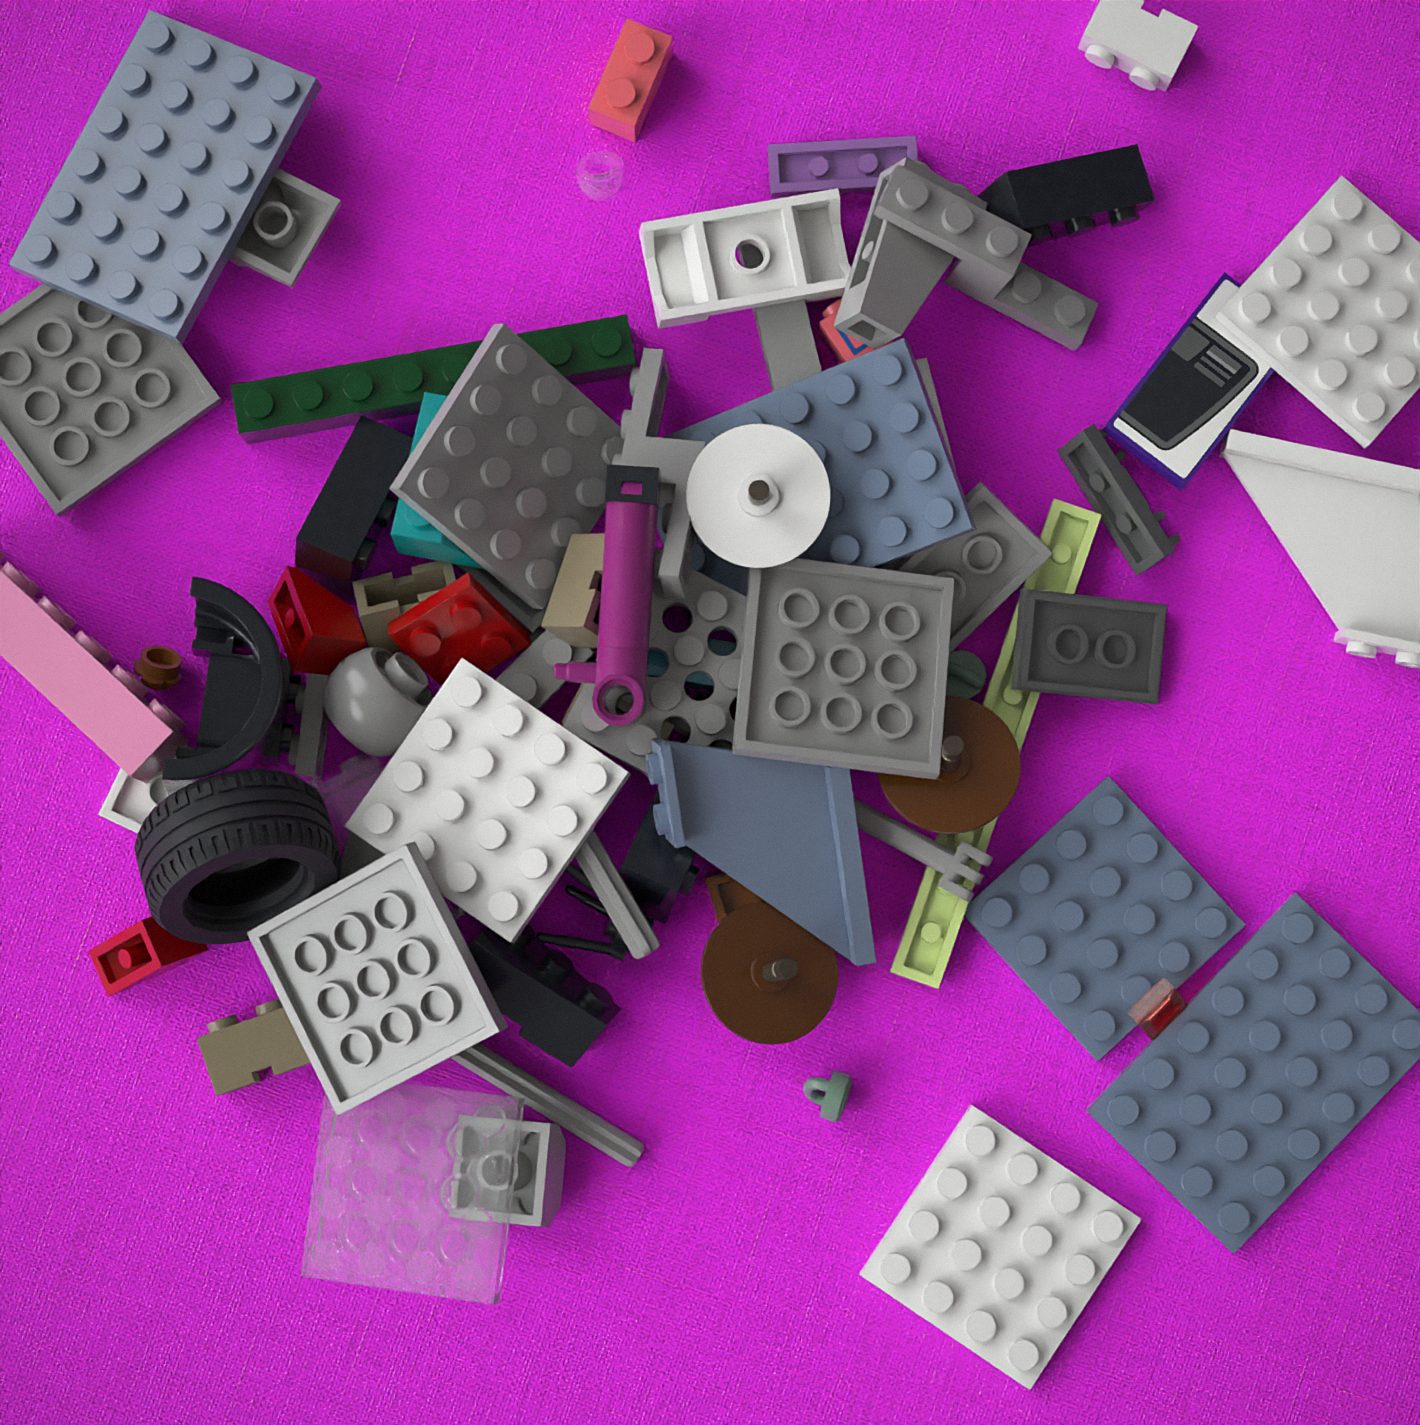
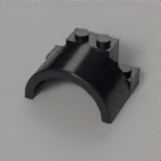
M192 576L190 596L194 597L196 602L194 627H197L196 638L192 641V651L194 656L208 657L210 659L197 750L177 747L176 759L165 758L162 781L168 795L188 784L209 776L234 770L253 769L257 764L279 766L281 753L289 754L294 734V724L286 723L288 704L295 705L296 696H298L299 686L301 685V675L293 674L289 660L281 658L276 639L269 625L256 608L232 589L220 583ZM245 644H247L254 655L235 654L236 647L245 648Z

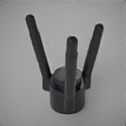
M569 863L564 871L596 894L584 872ZM566 885L565 892L568 895L608 917L602 935L610 938L609 943L543 932L537 933L536 940L556 946L607 954L622 961L626 952L630 953L601 901L573 885ZM642 911L650 926L653 928L654 919L647 917L646 912Z

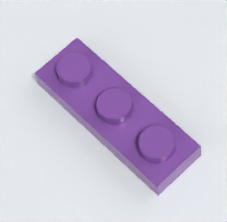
M916 136L768 144L770 198L790 197L838 188L839 194L875 192L881 172L906 157L918 160Z

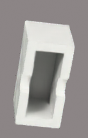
M1100 0L1083 33L1078 49L1085 52L1087 60L1099 67L1110 69L1114 66L1130 74L1129 79L1139 87L1151 91L1159 88L1166 92L1198 26L1165 9H1162L1159 17L1141 9L1145 0Z

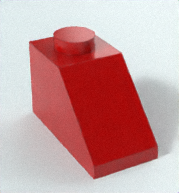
M286 566L268 600V605L291 669L294 672L330 676L338 663L348 655L365 649L366 637L364 631L360 627L352 606L298 568Z
M149 917L130 926L88 952L107 996L110 997L188 962L206 952L208 947L206 944H199L176 937L162 928L153 917Z

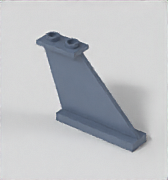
M662 737L651 738L653 753L646 754V768L651 785L658 784L660 804L653 805L654 821L658 834H665L666 839L675 848L688 846L849 959L856 966L876 963L850 769L734 755L730 749L668 741Z

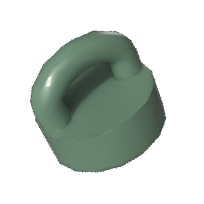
M963 650L951 652L948 656L946 696L966 699L975 697L985 684L986 671L984 664L972 652Z
M835 1069L830 1080L812 1077L805 1081L803 1084L804 1095L811 1102L822 1106L820 1118L834 1123L840 1122L851 1091L853 1077L852 1074Z

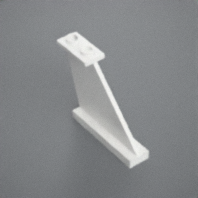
M1230 429L1222 438L1219 457L1226 459L1339 631L1335 632L1333 642L1347 645L1346 653L1366 658H1376L1377 652L1396 656V664L1420 669V470Z

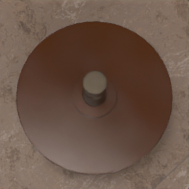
M945 696L940 774L936 780L879 772L878 778L889 803L902 817L912 824L936 833H965L990 823L1009 805L1020 779V754L1012 732L993 711L970 699Z
M762 901L734 910L714 928L706 942L702 955L701 982L709 1007L728 1030L750 1042L766 1045L782 1044L805 1036L825 1018L832 1006L837 991L838 964L833 948L766 901Z

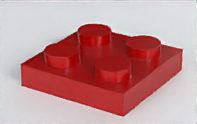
M469 572L387 623L389 637L441 687L461 658L486 673L531 645L529 632Z

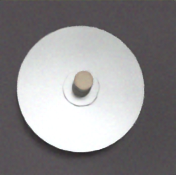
M743 425L717 436L697 457L687 482V510L689 516L691 515V523L699 538L712 552L722 559L749 568L774 567L798 557L819 536L827 520L830 508V484L821 459L814 449L801 437L789 430L774 425Z

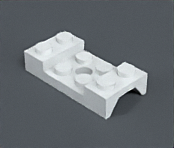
M838 188L642 222L639 230L658 329L706 321L711 315L805 299V303L840 297L843 296L851 271L841 228ZM752 244L760 249L763 255V262L760 266L753 269L744 268L737 262L735 250L741 245Z

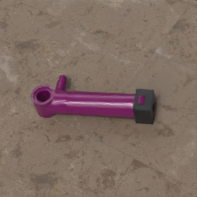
M607 464L605 502L607 504L596 663H556L554 665V678L574 683L595 684L592 702L596 714L607 724L621 728L629 727L638 722L643 716L647 705L646 685L656 530L662 473L658 467ZM621 686L630 689L634 702L629 712L624 715L611 714L605 702L610 690Z

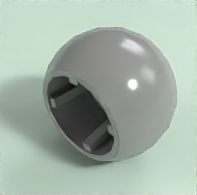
M371 647L352 653L338 663L326 683L323 706L334 726L354 746L374 757H387L397 752L433 698L427 687L429 684L428 677L412 658L402 652L394 654L384 648Z

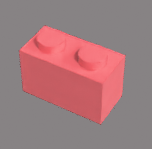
M626 18L588 107L591 125L636 143L673 56L672 36Z

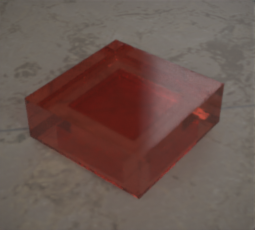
M1162 977L1127 1014L1153 1041L1187 1008L1188 1004L1177 990Z

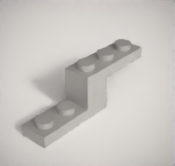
M899 164L895 167L873 213L954 255L955 258L945 278V284L1073 351L1082 344L1099 303L1020 262L1032 234Z
M644 348L640 367H633L631 372L630 394L634 397L631 410H624L621 419V438L625 440L622 453H615L612 465L658 467L662 475L659 507H664L662 531L667 534L664 548H657L655 551L654 578L660 579L666 599L686 600L698 538L690 520L691 515L689 516L687 510V482L692 466L706 447V442L658 437L670 373L664 349Z

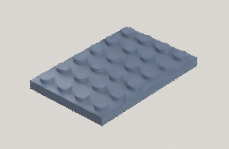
M149 10L11 258L9 265L22 275L172 341L183 344L321 90L320 82L316 77Z
M905 338L662 437L704 441L707 446L717 436L735 427L749 424H768L789 430L805 440L817 453L827 472L830 484V508L827 520L819 536L806 551L796 558L880 568L977 530L911 346ZM659 507L657 529L664 546L667 534L662 531L664 507ZM698 536L692 569L747 597L749 567L739 566L722 559L712 552ZM686 610L690 623H692L691 616Z
M1292 893L1085 1111L1234 1254L1420 1059V1011L1297 893Z

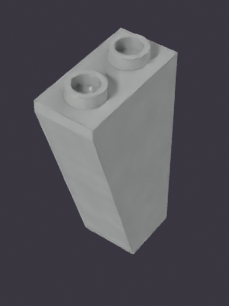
M908 157L880 173L833 326L873 349L902 335L955 257L873 213L895 167L899 164L986 210L988 204L971 194L970 190L965 186L946 180L931 171L925 163Z

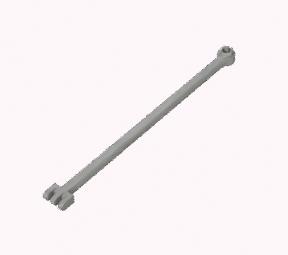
M538 629L533 636L529 634L530 643L532 644L544 631ZM591 658L587 663H596V659ZM633 695L621 697L631 704L634 702ZM677 718L667 720V722L675 725V731L690 738V729L683 720ZM715 742L709 746L732 750V747L725 742ZM854 798L858 829L944 874L938 886L970 903L974 893L965 886L957 885V882L962 875L980 885L984 875L967 867L970 858H973L977 863L989 867L993 857L963 841L955 852Z

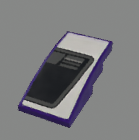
M1225 272L1102 429V431L1181 491L1274 372L1272 367L1214 318L1218 311L1242 286Z

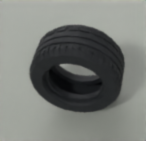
M234 770L209 776L188 784L170 794L152 809L143 821L134 846L138 869L151 916L169 933L182 940L199 944H228L250 940L247 935L248 931L335 884L342 869L341 856L330 817L319 791L296 775L279 770Z

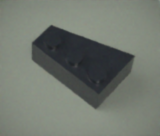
M1138 144L1007 171L976 196L988 203L986 211L1032 234L1027 247L1067 235L1068 237L1080 236L1108 223L1111 224L1112 228L1131 224L1140 219L1139 212L1155 201Z
M363 415L359 418L296 537L295 567L346 603L350 602L354 593L352 582L360 580L363 571L368 568L375 554L377 541L383 528L387 529L395 516L398 505L396 499L398 496L389 488L408 460L413 442L412 437Z
M681 737L680 742L686 743L688 741L683 737ZM657 789L622 864L620 875L640 909L646 912V916L666 924L679 893L686 896L689 895L700 868L692 865L697 855L695 851L688 846L675 848L666 839L665 834H658L653 815V805L660 804L659 791Z
M529 924L526 925L514 944L487 927L468 946L501 1014L522 1026L519 1030V1036L571 1068L587 1052L621 1010L613 1002L611 994L603 986L589 982L574 969L572 961L565 954L558 950H551L544 943L538 942L535 932Z

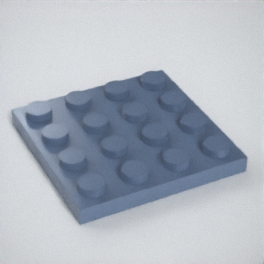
M1109 776L1100 782L971 900L964 914V918L1095 1061H1099L1246 925Z

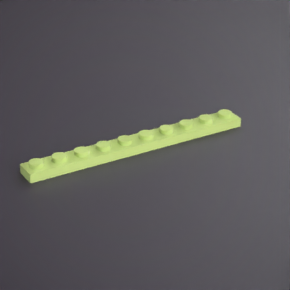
M1054 498L1040 535V539L1051 549L1053 554L1024 581L1022 589L1075 594L1101 514ZM1018 599L982 705L998 715L1008 726L1016 740L1020 754L1040 693L1011 690L1019 607ZM997 818L973 831L958 834L937 833L935 841L955 852L963 841L985 853ZM970 858L967 867L979 873L981 864ZM926 865L890 973L939 989L968 902L939 887L938 885L944 874ZM962 875L957 882V885L965 886L971 891L975 882Z

